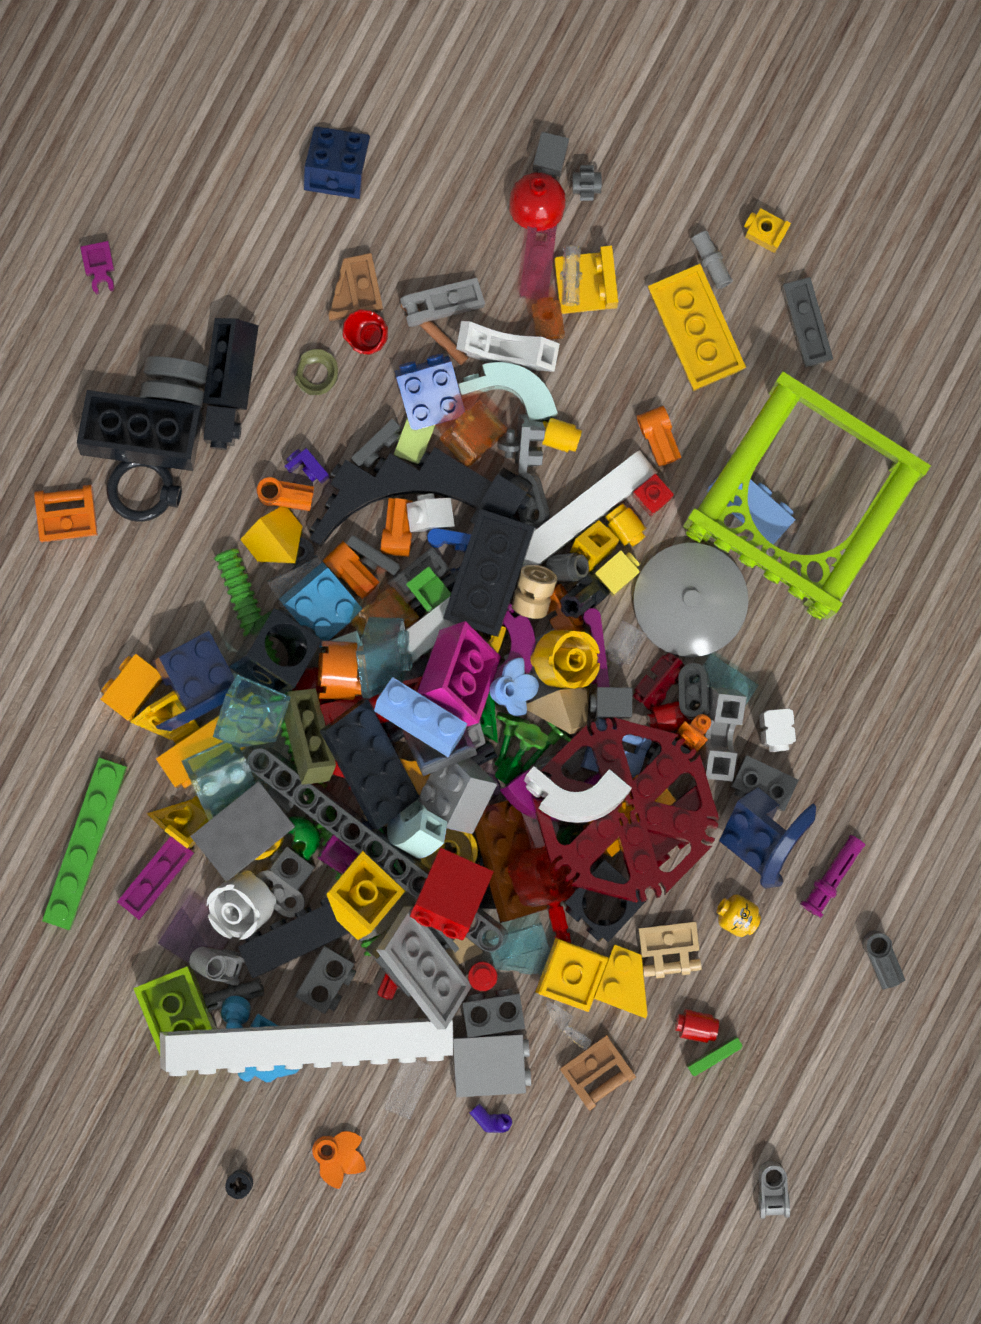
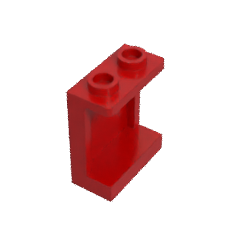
M440 847L410 917L422 926L433 927L443 932L449 938L464 940L494 871Z

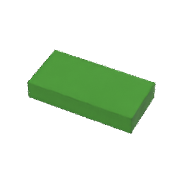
M734 1036L686 1066L692 1076H697L742 1049L743 1046L738 1037Z

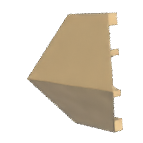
M589 687L555 691L527 703V710L569 734L579 733L587 725Z

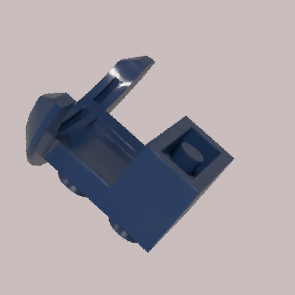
M209 631L152 660L166 686L171 684L185 710L156 725V728L172 731L253 686V683L246 678H242L238 682L235 680Z
M757 787L737 801L719 842L761 875L760 885L763 888L780 887L784 882L782 875H780L782 866L799 838L814 823L816 805L813 803L806 808L790 827L785 830L773 820L780 804Z

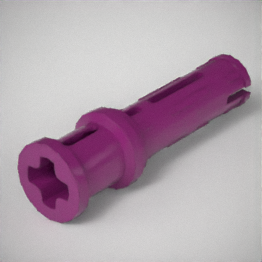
M850 835L822 879L815 880L813 890L805 901H801L800 905L821 919L823 917L822 911L830 899L837 896L836 888L866 844L855 836Z

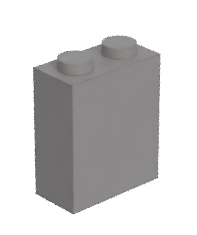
M522 1033L481 1035L469 1038L468 1036L453 1037L456 1097L526 1093V1086H531V1070L524 1067V1057H530L529 1039L523 1040Z

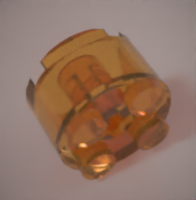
M479 400L469 411L466 410L455 421L457 424L453 428L450 427L439 439L462 464L470 467L482 457V454L487 449H490L498 441V438L506 433L508 428Z
M393 586L377 596L373 603L365 606L351 620L353 628L376 654L389 642L390 644L393 643L396 638L404 633L402 630L405 626L408 628L419 618L415 610Z

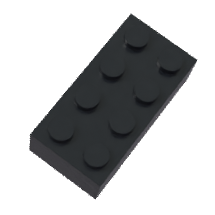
M87 390L77 438L79 453L82 456L193 471L203 420L201 406Z

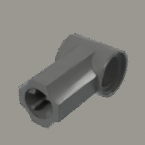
M873 930L868 932L863 938L862 945L868 954L882 990L895 987L906 981L892 948L891 939L881 931ZM881 937L884 940L883 948L878 952H873L870 946L872 940Z

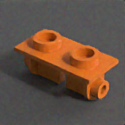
M556 583L554 592L550 596L551 602L547 615L553 611H556L558 615L549 620L554 630L584 631L581 625L583 624L581 615L578 618L566 617L561 611L560 600L567 594V591L562 584L558 585Z
M700 714L695 717L690 725L684 722L675 734L679 735L678 740L682 738L686 740L683 744L684 747L690 751L695 749L697 753L708 740L704 737V734L710 728L711 720L707 715Z

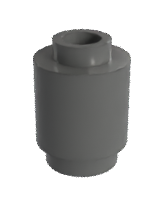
M579 553L556 554L548 558L545 568L556 574V583L580 581L587 576L589 563L587 558Z

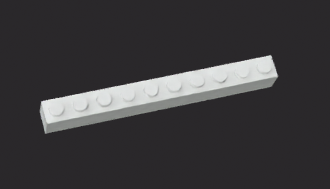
M429 1018L160 1032V1068L169 1072V1076H185L188 1070H198V1074H215L216 1069L227 1068V1072L230 1073L245 1072V1067H256L257 1071H272L275 1065H285V1069H302L303 1064L314 1063L316 1068L331 1067V1062H342L343 1066H358L361 1060H370V1064H387L388 1059L396 1058L401 1063L416 1062V1057H426L427 1061H442L444 1056L453 1055V1020H451L446 1029H437Z

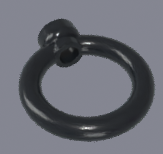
M122 461L112 470L107 481L106 492L111 507L118 515L130 521L145 522L159 517L169 506L178 508L182 496V486L174 484L173 476L167 467ZM147 467L157 472L161 477L163 486L160 500L153 507L141 511L133 510L125 506L120 500L118 484L121 477L130 469Z

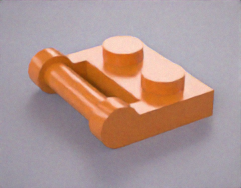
M92 484L83 485L82 489L44 493V490L34 492L39 540L41 543L98 536ZM84 500L85 507L46 512V504Z

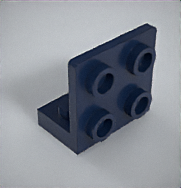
M314 127L305 163L304 190L360 199L363 168L370 135Z

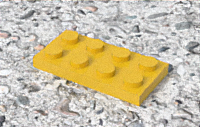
M701 264L648 286V291L693 391L746 369Z

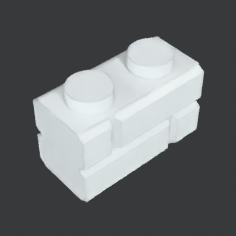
M768 710L759 715L760 728L763 729L760 732L761 745L769 747V752L789 750V745L796 741L795 728L792 727L794 724L793 710Z

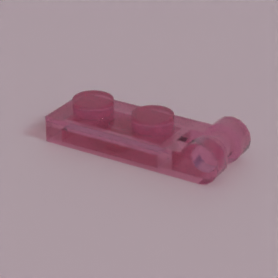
M557 225L544 231H536L537 228L528 226L520 298L548 301ZM536 233L547 234V241H536Z

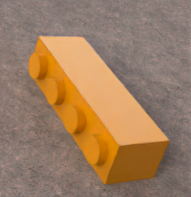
M250 694L157 757L156 760L174 787L179 788L182 785L186 789L199 780L196 775L205 769L209 773L222 764L220 759L228 753L233 757L246 748L244 743L250 738L254 737L255 740H258L270 732L268 726L272 724V721L255 696Z

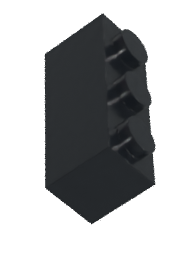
M215 318L203 403L217 407L247 410L259 325L237 318Z

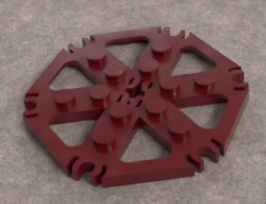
M614 717L615 730L612 729V721L607 718L605 720V731H599L596 723L592 722L590 725L591 736L586 725L540 772L550 776V780L566 791H586L595 785L566 778L561 772V767L581 747L588 746L592 748L600 779L610 769L632 788L630 792L633 799L631 800L630 794H628L623 800L627 806L633 807V810L629 813V821L624 813L618 812V809L622 806V803H620L609 814L594 820L572 843L562 845L557 841L551 817L539 809L542 801L533 798L532 803L550 865L555 859L560 857L561 860L556 863L554 870L557 871L562 866H567L570 869V874L565 878L566 882L571 881L575 874H577L579 877L571 884L572 886L636 903L638 902L636 897L637 890L639 891V899L645 902L647 900L646 889L654 890L656 898H660L662 890L659 884H661L665 896L712 848V846H707L701 841L706 844H713L715 838L707 836L705 829H717L718 823L716 821L719 820V816L700 755L695 761L690 762L689 760L694 757L696 750L693 749L690 753L684 754L680 749L686 741L684 738L679 739L674 746L672 742L678 738V734ZM626 735L653 740L661 746V753L634 780L632 779L622 745V739ZM689 773L695 779L702 805L698 811H689L655 801L681 774ZM648 832L689 842L691 851L672 871L663 872L658 867ZM617 839L619 840L630 878L625 884L596 878L590 872V866Z

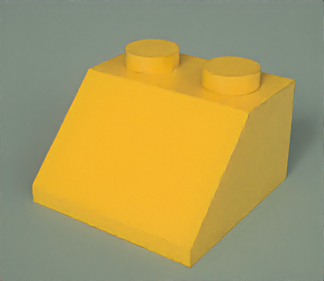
M362 851L326 894L336 920L359 940L375 929L405 890Z

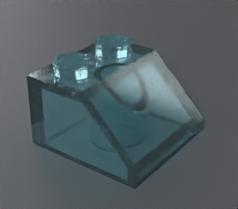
M369 617L356 651L362 699H369L382 693L392 677L403 683L407 671H411L412 654H408L407 651L409 631L405 630L403 618Z
M237 675L225 695L213 737L238 748L276 742L291 697Z

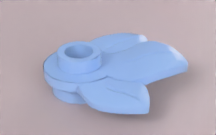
M515 658L505 664L502 676L494 680L490 686L491 698L498 704L505 705L508 712L514 716H522L527 713L526 701L532 699L537 694L539 688L538 680L530 674H525L523 658Z

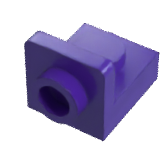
M307 448L303 451L297 449L286 459L289 463L284 467L289 473H292L304 463L306 466L302 470L312 482L318 479L323 484L330 478L329 474Z

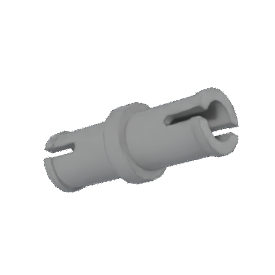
M708 231L695 235L691 240L702 258L701 264L703 268H707L716 285V289H722L731 284L733 279L730 277L722 261L723 255L721 252H717Z

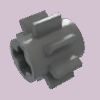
M580 165V172H573V194H580V201H594V194H601V172H594V165Z

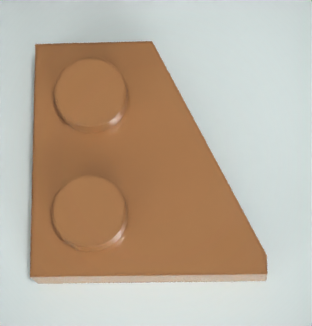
M371 253L343 259L333 303L328 315L330 321L347 318L350 313L359 309L371 310L373 312L383 310Z

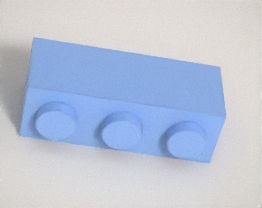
M750 479L748 506L752 520L759 532L770 543L774 544L796 520L792 517L794 512L785 503L780 502L778 504L770 497L772 492L764 484L759 483L756 485ZM714 482L708 487L707 492H709ZM742 483L740 484L738 489L742 490ZM735 496L734 503L729 501L727 507L733 505L740 506L742 503L741 499ZM732 513L739 521L745 522L742 514Z
M393 677L377 699L374 709L379 715L447 757L450 756L467 726L466 722Z

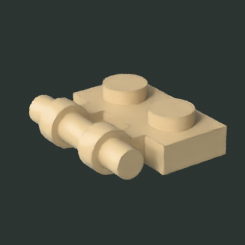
M696 921L638 928L642 957L653 956L654 964L643 966L644 977L656 976V979L665 978L666 974L681 973L683 976L690 975L692 971L702 970L701 960H689L688 952L700 951ZM679 953L680 961L663 963L662 955Z

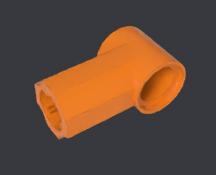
M664 406L636 416L645 440H648L658 467L681 459L671 432L672 425Z
M272 477L264 478L258 483L257 497L263 505L280 506L310 512L314 492L313 486L279 481ZM267 485H273L278 490V494L272 499L265 498L261 493L262 489Z
M389 498L386 527L383 528L382 554L409 557L412 532H410L406 504L413 501Z
M342 541L322 561L339 579L342 578L358 596L364 599L380 582L359 561L360 558Z

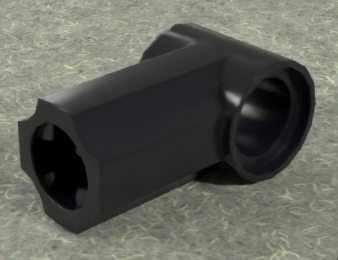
M591 571L560 600L561 611L566 617L578 618L589 608L596 607L611 592Z

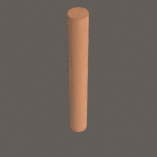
M401 304L400 307L407 313L406 308H403ZM432 321L420 324L458 364L462 366L469 359L464 352L456 349L457 346Z

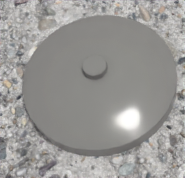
M681 543L660 551L644 566L634 588L633 606L642 632L655 646L667 653L670 652L680 657H702L720 650L737 635L746 618L748 591L741 571L726 554L705 544Z

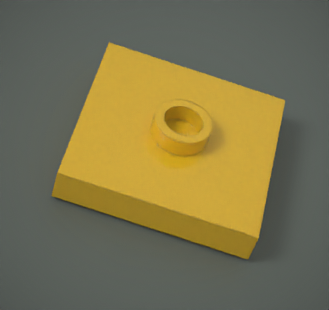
M555 938L535 992L589 1012L609 958Z

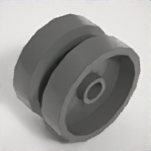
M146 357L143 372L155 380H148L141 384L140 397L198 405L202 408L204 393L199 388L191 385L206 383L208 367L179 358Z

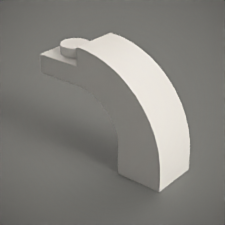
M461 321L456 349L467 353L468 357L489 363L506 362L519 365L527 370L554 372L560 344L543 337L512 335L491 330L470 321Z
M533 767L524 779L527 783L526 788L534 796L545 798L539 807L541 811L558 820L574 823L593 821L609 814L626 798L632 789L610 769L595 786L582 792H570L558 787L536 767Z

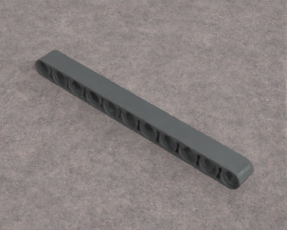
M263 747L255 749L249 754L247 763L253 773L358 854L363 851L399 886L418 899L421 890L418 888L417 880L420 876L427 878L430 872L428 867L411 854L391 844L384 833L380 830L372 829L367 820L319 783L301 785L297 767L275 749ZM261 753L266 754L269 758V764L266 768L259 765L258 759ZM284 770L288 771L292 777L289 786L284 785L281 781V774ZM306 788H310L314 792L315 797L312 803H308L304 799L303 794ZM329 805L337 810V818L334 821L330 820L326 815ZM352 823L357 824L360 828L358 838H353L349 833V826ZM374 841L380 842L383 846L381 856H377L372 852L371 847ZM397 858L402 859L406 864V871L403 874L395 870L394 863ZM479 907L475 915L476 923L474 927H470L465 937L486 952L496 951L506 944L508 940L507 930ZM488 930H493L498 934L499 942L497 945H492L487 941L486 933Z

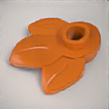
M342 1131L335 1137L322 1136L313 1145V1157L320 1163V1176L333 1188L340 1189L344 1173L357 1174L366 1170L364 1158L356 1150L362 1141V1137L351 1131ZM324 1145L332 1147L330 1155L322 1153L321 1149Z

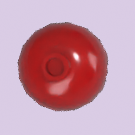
M533 172L523 176L515 183L510 193L509 212L513 220L521 227L527 229L529 226L537 228L536 231H544L556 226L563 218L566 207L565 192L561 184L554 177L542 172Z

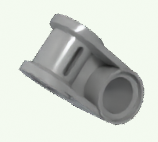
M199 947L192 952L189 961L192 970L210 980L239 985L240 980L238 976L244 962L241 953L207 947Z
M776 1161L765 1162L759 1169L758 1203L760 1219H765L769 1215L790 1217L787 1174L781 1164ZM773 1169L780 1171L778 1181L773 1183L766 1181L765 1177L768 1171Z

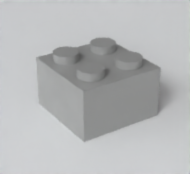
M471 758L431 773L418 801L429 812L447 821V829L473 834L497 783Z

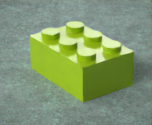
M190 965L133 988L159 1055L160 1032L216 1029L212 1016L207 1009L208 1006L205 1004L204 996L195 973Z

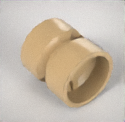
M539 565L523 566L517 581L518 587L514 592L511 602L512 609L528 618L538 619L545 617L551 602L550 596H552L557 582L556 574L548 568Z

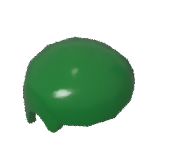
M289 817L295 825V828L289 832L293 834L291 847L305 860H309L320 846L321 837L319 831L312 822L304 817Z

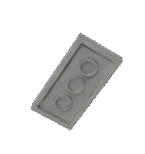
M403 907L376 951L437 1029H446L472 986L429 928L420 925L415 919L410 917L413 907Z

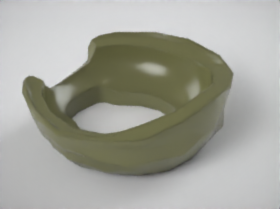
M312 349L303 353L296 376H294L296 384L308 395L327 393L338 380V366L335 358L323 349ZM307 364H323L328 371L326 381L322 384L314 385L304 378L303 370Z

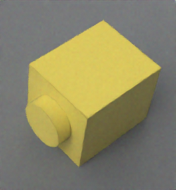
M619 551L595 575L611 592L610 594L614 596L640 573L637 569L640 564L631 553L628 552L625 555L622 551Z

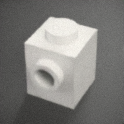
M434 494L417 496L418 501L406 504L410 532H427L434 528L446 529L455 526L451 498L435 499Z

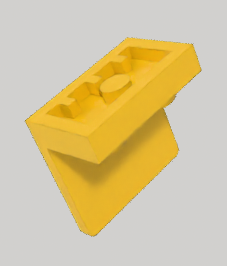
M603 246L598 253L555 258L561 314L617 308L618 294L612 246Z

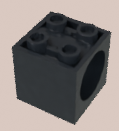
M273 608L255 621L229 668L274 698H278L295 688L322 639L317 637L316 632L310 627L299 625L292 620V616L288 612ZM266 636L275 637L283 643L288 653V665H277L269 658L265 649Z
M604 859L601 860L591 873L596 878L618 884L628 882ZM576 887L564 900L568 905L565 911L577 922L583 919L589 925L586 931L598 942L602 939L609 942L645 903L639 899V891L636 890L637 903L620 898V906L623 908V911L616 920L612 922L610 920H598V923L589 920L583 909H586V898H583V895L587 889Z

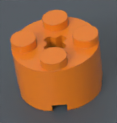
M322 640L320 646L326 647L325 653H319L318 686H323V693H318V699L354 700L355 695H361L362 678L357 677L358 666H363L364 649L358 648L357 642Z

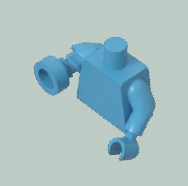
M230 996L224 1000L221 1017L227 1022L226 1029L243 1028L242 1024L248 1021L251 1006L243 997ZM257 1014L250 1027L278 1025ZM275 1065L272 1071H257L256 1067H245V1072L238 1073V1076L246 1082L251 1081L255 1076L264 1082H272L277 1077L295 1074L300 1069H285V1065Z

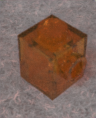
M553 297L537 299L536 304H531L535 337H543L549 340L564 339L565 331L560 300L553 301Z

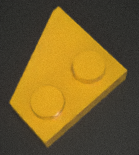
M614 944L594 999L646 1018L647 1005L642 955Z

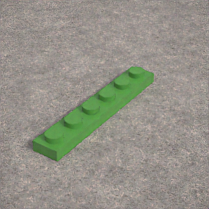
M103 758L98 759L49 899L43 922L71 930L125 776L126 766Z

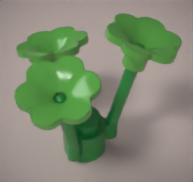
M497 712L496 718L502 720L506 725L503 732L505 737L501 751L495 762L498 768L494 775L501 782L508 784L520 773L528 770L551 744L555 745L560 738L570 742L573 736L548 721L547 723L551 726L552 731L546 735L541 732L537 725L529 724V720ZM516 735L521 739L520 749L515 757L508 755L505 758L511 736ZM531 747L538 748L523 765L520 760L525 751H529Z

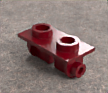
M670 652L666 656L662 655L651 668V672L658 677L653 680L646 674L634 688L635 693L632 696L638 702H642L651 712V707L661 705L666 698L668 690L673 685L679 683V673L685 665Z

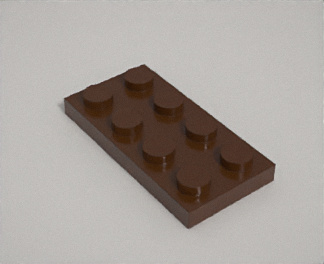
M508 800L486 806L475 828L484 866L494 871L489 884L500 923L548 909L522 813Z

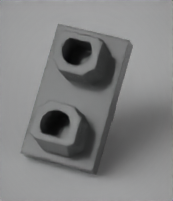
M518 414L517 436L515 437V430L508 429L506 436L498 438L497 447L505 451L506 458H513V452H515V463L518 464V473H527V467L542 465V447H529V441H544L545 427L543 422L529 421L527 414Z

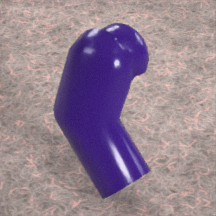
M478 1104L469 1112L487 1133H504L512 1126V1118L508 1114L489 1115L481 1104Z

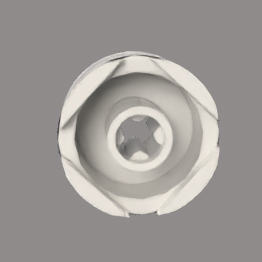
M243 871L236 874L228 882L224 881L209 895L207 899V906L209 905L210 911L208 918L215 930L224 937L246 939L269 920L276 904V897L254 873Z

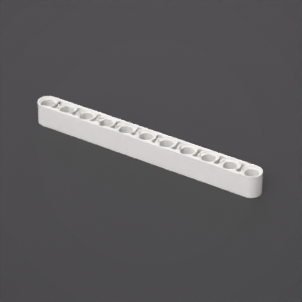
M639 450L536 529L523 566L541 565L551 555H554L630 496L651 476L657 474V471ZM450 597L394 640L411 664L420 659L422 654L425 655L433 649L440 629L456 624L443 619Z

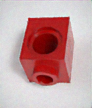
M656 474L651 476L632 495L650 517L658 512L674 496Z

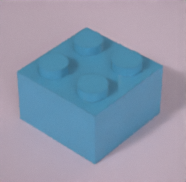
M323 562L279 598L300 625L310 627L316 632V636L324 641H329L364 611Z

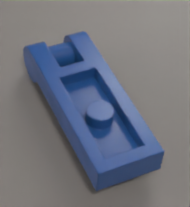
M434 528L429 531L427 537L429 544L434 548L448 544L454 545L455 551L465 553L471 534Z

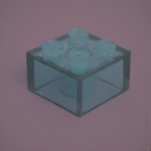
M235 737L181 761L209 821L256 784Z

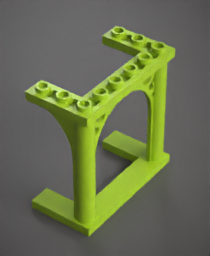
M782 371L769 392L771 396L697 510L694 508L683 528L687 530L685 534L698 543L701 540L707 542L712 537L715 539L714 545L721 550L729 553L731 549L740 555L738 560L753 569L756 565L765 571L763 576L771 582L778 584L781 581L790 587L788 592L800 600H803L805 597L806 600L803 605L808 607L806 612L818 620L822 618L829 619L839 611L843 604L840 600L915 483L926 475L931 465ZM798 401L894 462L889 469L890 475L851 535L837 547L814 555L793 554L774 546L755 526L748 506V487L753 471ZM741 483H742V490H741V489H738V487L740 486ZM735 496L741 499L742 503L740 506L733 505L727 507L729 501L734 503ZM731 513H740L744 516L745 522L740 527L729 528L724 524V518ZM748 530L753 534V539L746 541L748 537L737 536V534ZM762 545L761 550H759V549L756 548V547ZM768 548L774 550L773 556L767 555L766 551ZM845 549V552L841 555L840 551ZM779 557L781 559V563L776 561ZM828 557H833L837 560L831 565L834 567L831 573L825 561ZM797 561L801 564L800 575H798L795 567L790 568V562ZM812 561L817 562L821 566L822 578L819 582L811 581L807 575V566Z

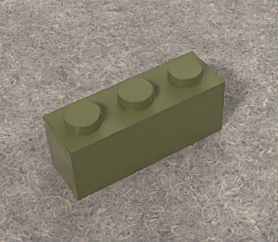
M316 688L287 692L281 709L301 785L327 782L333 774L336 763L320 733V730L326 725Z

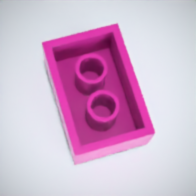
M466 621L440 629L417 693L466 722L467 726L477 724L483 712L501 656Z

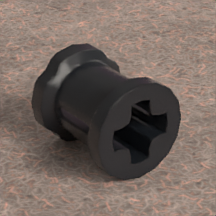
M236 1170L226 1180L225 1189L227 1194L234 1199L246 1197L253 1188V1178L245 1170ZM238 1177L242 1178V1183L247 1184L241 1191H237V1186L232 1185Z

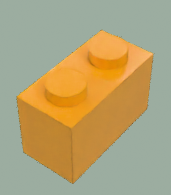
M137 654L133 657L128 656L120 665L119 670L122 672L115 681L111 678L101 690L104 695L100 700L128 721H132L163 681L157 669Z

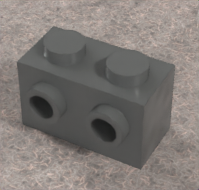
M746 755L743 757L730 787L735 789L734 795L739 798L744 797L758 787L780 804L778 807L779 811H785L799 780Z

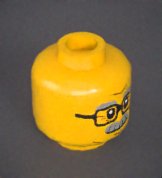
M738 894L732 895L728 899H722L716 910V913L719 914V926L737 937L753 934L761 921L758 906Z

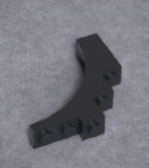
M434 447L431 453L429 451L424 453L418 464L422 467L420 471L391 453L387 459L382 457L374 469V472L377 473L376 477L345 460L343 465L338 463L330 475V478L333 479L331 486L338 490L339 493L337 495L333 493L324 507L327 509L326 514L322 520L317 518L309 530L312 534L310 539L322 547L334 530L351 515L372 503L392 496L434 494L458 500L477 509L492 482Z

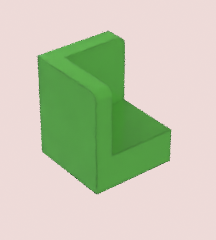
M429 566L406 584L428 612H431L451 596L450 591Z

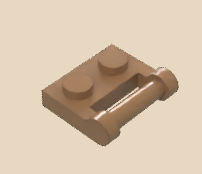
M607 1035L559 1068L589 1111L596 1107L595 1103L627 1080L631 1082L636 1078ZM617 1064L621 1071L588 1094L584 1087Z

